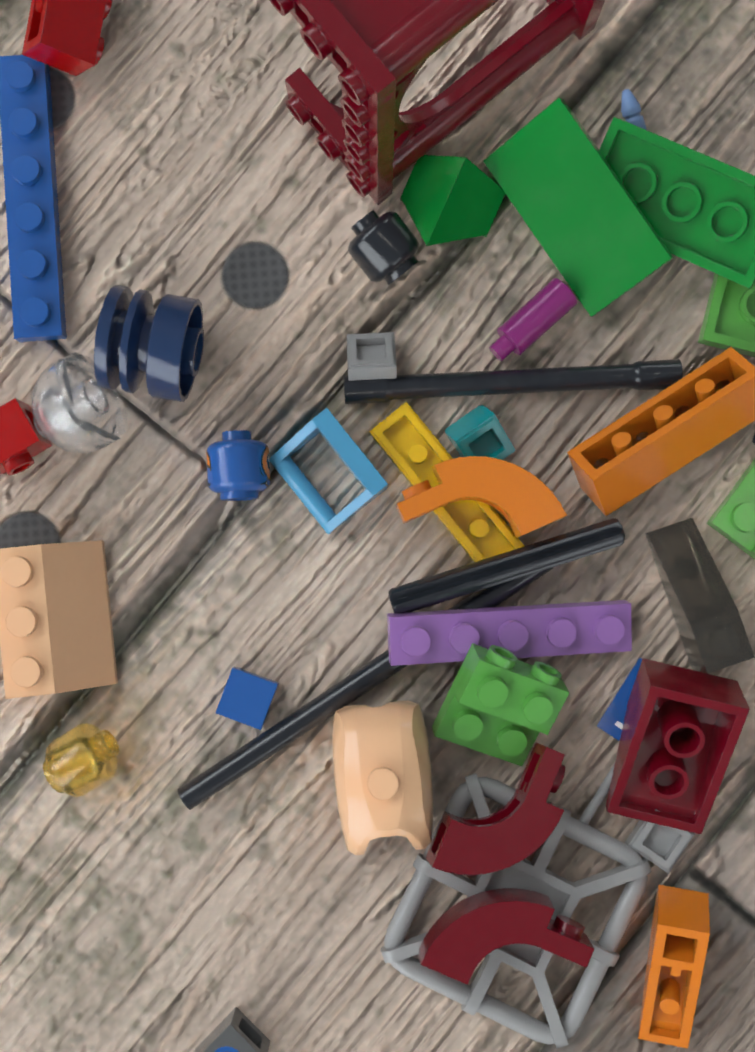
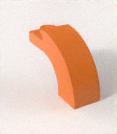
M482 456L459 457L435 464L432 470L439 485L431 487L428 480L420 482L403 490L401 493L405 500L396 504L404 524L456 501H479L493 507L504 516L515 538L567 516L554 493L535 475L513 463Z

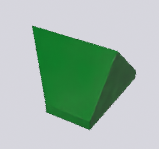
M424 155L416 161L400 201L404 203L426 246L479 236L487 237L504 199L505 192L467 157Z

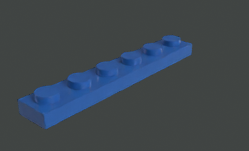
M24 55L0 56V120L14 339L18 342L67 339L49 65Z

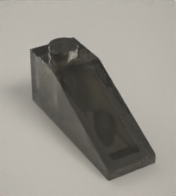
M693 518L645 533L691 668L708 674L755 658L739 611Z

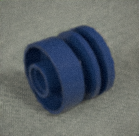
M115 285L110 288L100 312L95 335L94 374L97 385L101 388L115 390L121 384L122 390L134 393L138 390L146 373L148 393L152 397L184 402L193 387L203 355V309L200 300L167 294L162 297L154 315L152 295L148 290L140 289L133 296V292L129 287Z

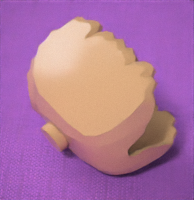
M408 700L388 702L379 707H369L367 705L344 706L335 711L332 735L334 777L338 811L347 850L356 856L364 855L371 840L391 836L407 837L412 846L415 847V850L425 849L432 842L433 788L429 743L423 713L419 704Z

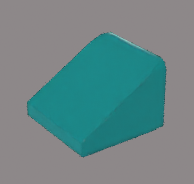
M484 405L476 407L445 429L447 437L461 457L482 456L504 460L516 451L496 415Z

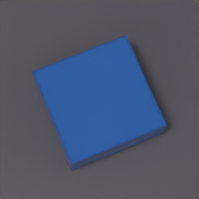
M234 666L215 713L261 730L279 683Z

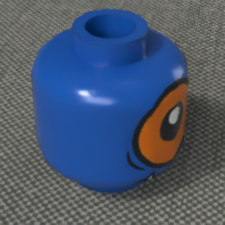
M233 430L222 432V441L214 442L207 448L208 488L215 493H220L221 501L259 499V492L265 490L270 485L268 446L259 440H251V431Z

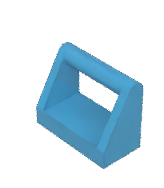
M325 408L310 420L269 459L270 463L328 535L388 488V483L328 408ZM319 433L365 489L337 515L290 457Z

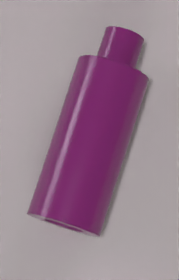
M554 278L497 329L500 338L489 346L490 351L500 361H503L512 352L521 355L577 305L575 295L566 284L558 278Z

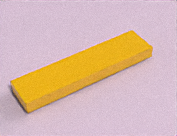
M407 402L369 431L372 438L412 486L426 480L429 481L431 487L439 485L432 470L433 466L453 459ZM462 500L447 504L433 511L474 562L524 547V544L518 537L515 538L513 531L497 511L485 503Z

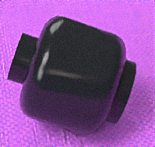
M372 210L351 227L357 236L350 242L348 251L371 281L381 282L385 279L390 285L418 262L414 255L418 252L419 242L396 212H386L379 217Z

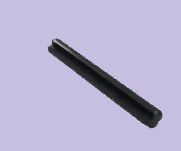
M612 518L392 588L388 591L389 600L394 613L417 611L621 546L625 540L624 530L619 520Z

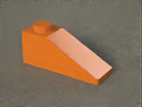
M658 884L638 1039L687 1049L689 1047L710 937L709 893Z

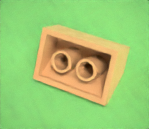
M103 540L38 544L0 549V648L5 699L57 694L118 683Z

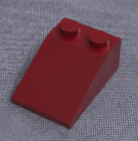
M643 658L627 704L606 803V811L702 834L750 710L738 681Z

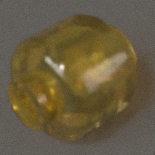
M89 723L79 724L54 739L46 748L45 761L43 762L44 775L51 787L59 793H66L73 797L86 795L111 780L118 769L117 755L120 751L119 745L115 737L108 730L101 731L98 727Z

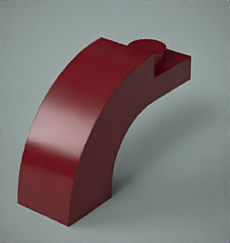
M536 742L513 797L502 809L489 816L474 819L458 817L444 811L426 855V859L431 867L454 874L480 875L511 867L534 853L552 834L564 812L562 808L547 801L550 792H557L563 781L565 765L562 764L565 755Z
M502 888L472 895L447 910L433 924L419 947L420 965L468 985L480 961L493 950L505 945H533L586 968L594 952V947L588 936L583 933L585 927L580 923L563 915H557L555 920L551 919L555 908L547 895L526 889Z

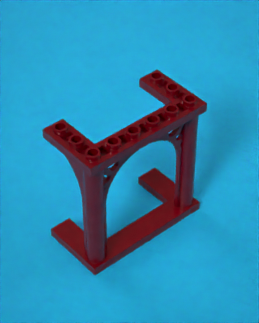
M269 0L282 16L290 12L302 26L300 34L315 57L321 61L328 57L340 72L338 80L342 87L340 103L343 108L330 103L301 68H298L285 79L288 100L285 101L287 108L301 125L308 122L318 133L319 136L316 137V141L324 154L333 162L339 158L349 170L346 177L355 191L363 198L369 194L377 205L392 194L393 180L570 35L574 33L581 40L595 28L605 0H546L549 6L446 90L419 107L399 112L400 104L407 88L425 61L499 0Z

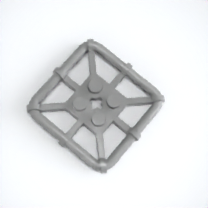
M475 773L465 777L466 782L461 784L451 796L445 811L463 818L469 804L473 801L478 818L490 815L485 797L506 805L513 797L516 789L495 779L477 777ZM561 806L559 807L564 812L559 823L547 840L537 849L532 861L524 859L503 870L477 875L475 881L461 874L448 873L432 868L426 859L431 846L430 843L424 854L419 853L413 863L416 870L387 928L384 946L381 948L385 963H391L404 976L462 1004L461 1010L471 1015H475L478 1012L536 1042L547 1045L555 1044L557 1049L568 1045L567 1039L571 1038L581 1026L609 966L615 967L620 956L616 951L643 897L648 881L647 875L651 873L648 859L641 857L638 852L627 844L571 817V811ZM439 821V823H438V825H437V827H436V829H435V831H434V833H433V835H432V841H433V838H434L435 833H436V831H437V828H438V826H439V824H440V821ZM562 835L621 863L619 867L575 882H571L546 869ZM433 879L467 895V898L484 891L502 888L526 889L547 895L555 908L552 920H555L557 915L571 918L581 898L626 883L599 941L589 939L594 947V952L561 1018H559L544 974L553 953L528 944H510L499 947L485 956L474 981L467 985L420 965V960L412 957L419 954V947L428 932L404 939ZM501 962L532 976L548 1023H544L486 994Z

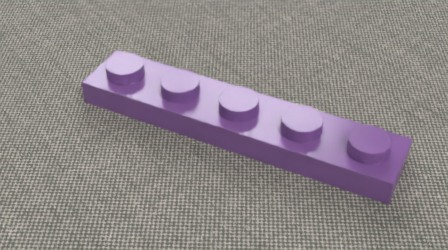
M626 600L387 613L388 653L391 666L463 662L472 643L487 649L491 645L500 646L512 652L517 658L632 651L631 603Z

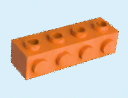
M730 347L568 451L567 454L580 488L602 513L608 516L754 422L755 366Z

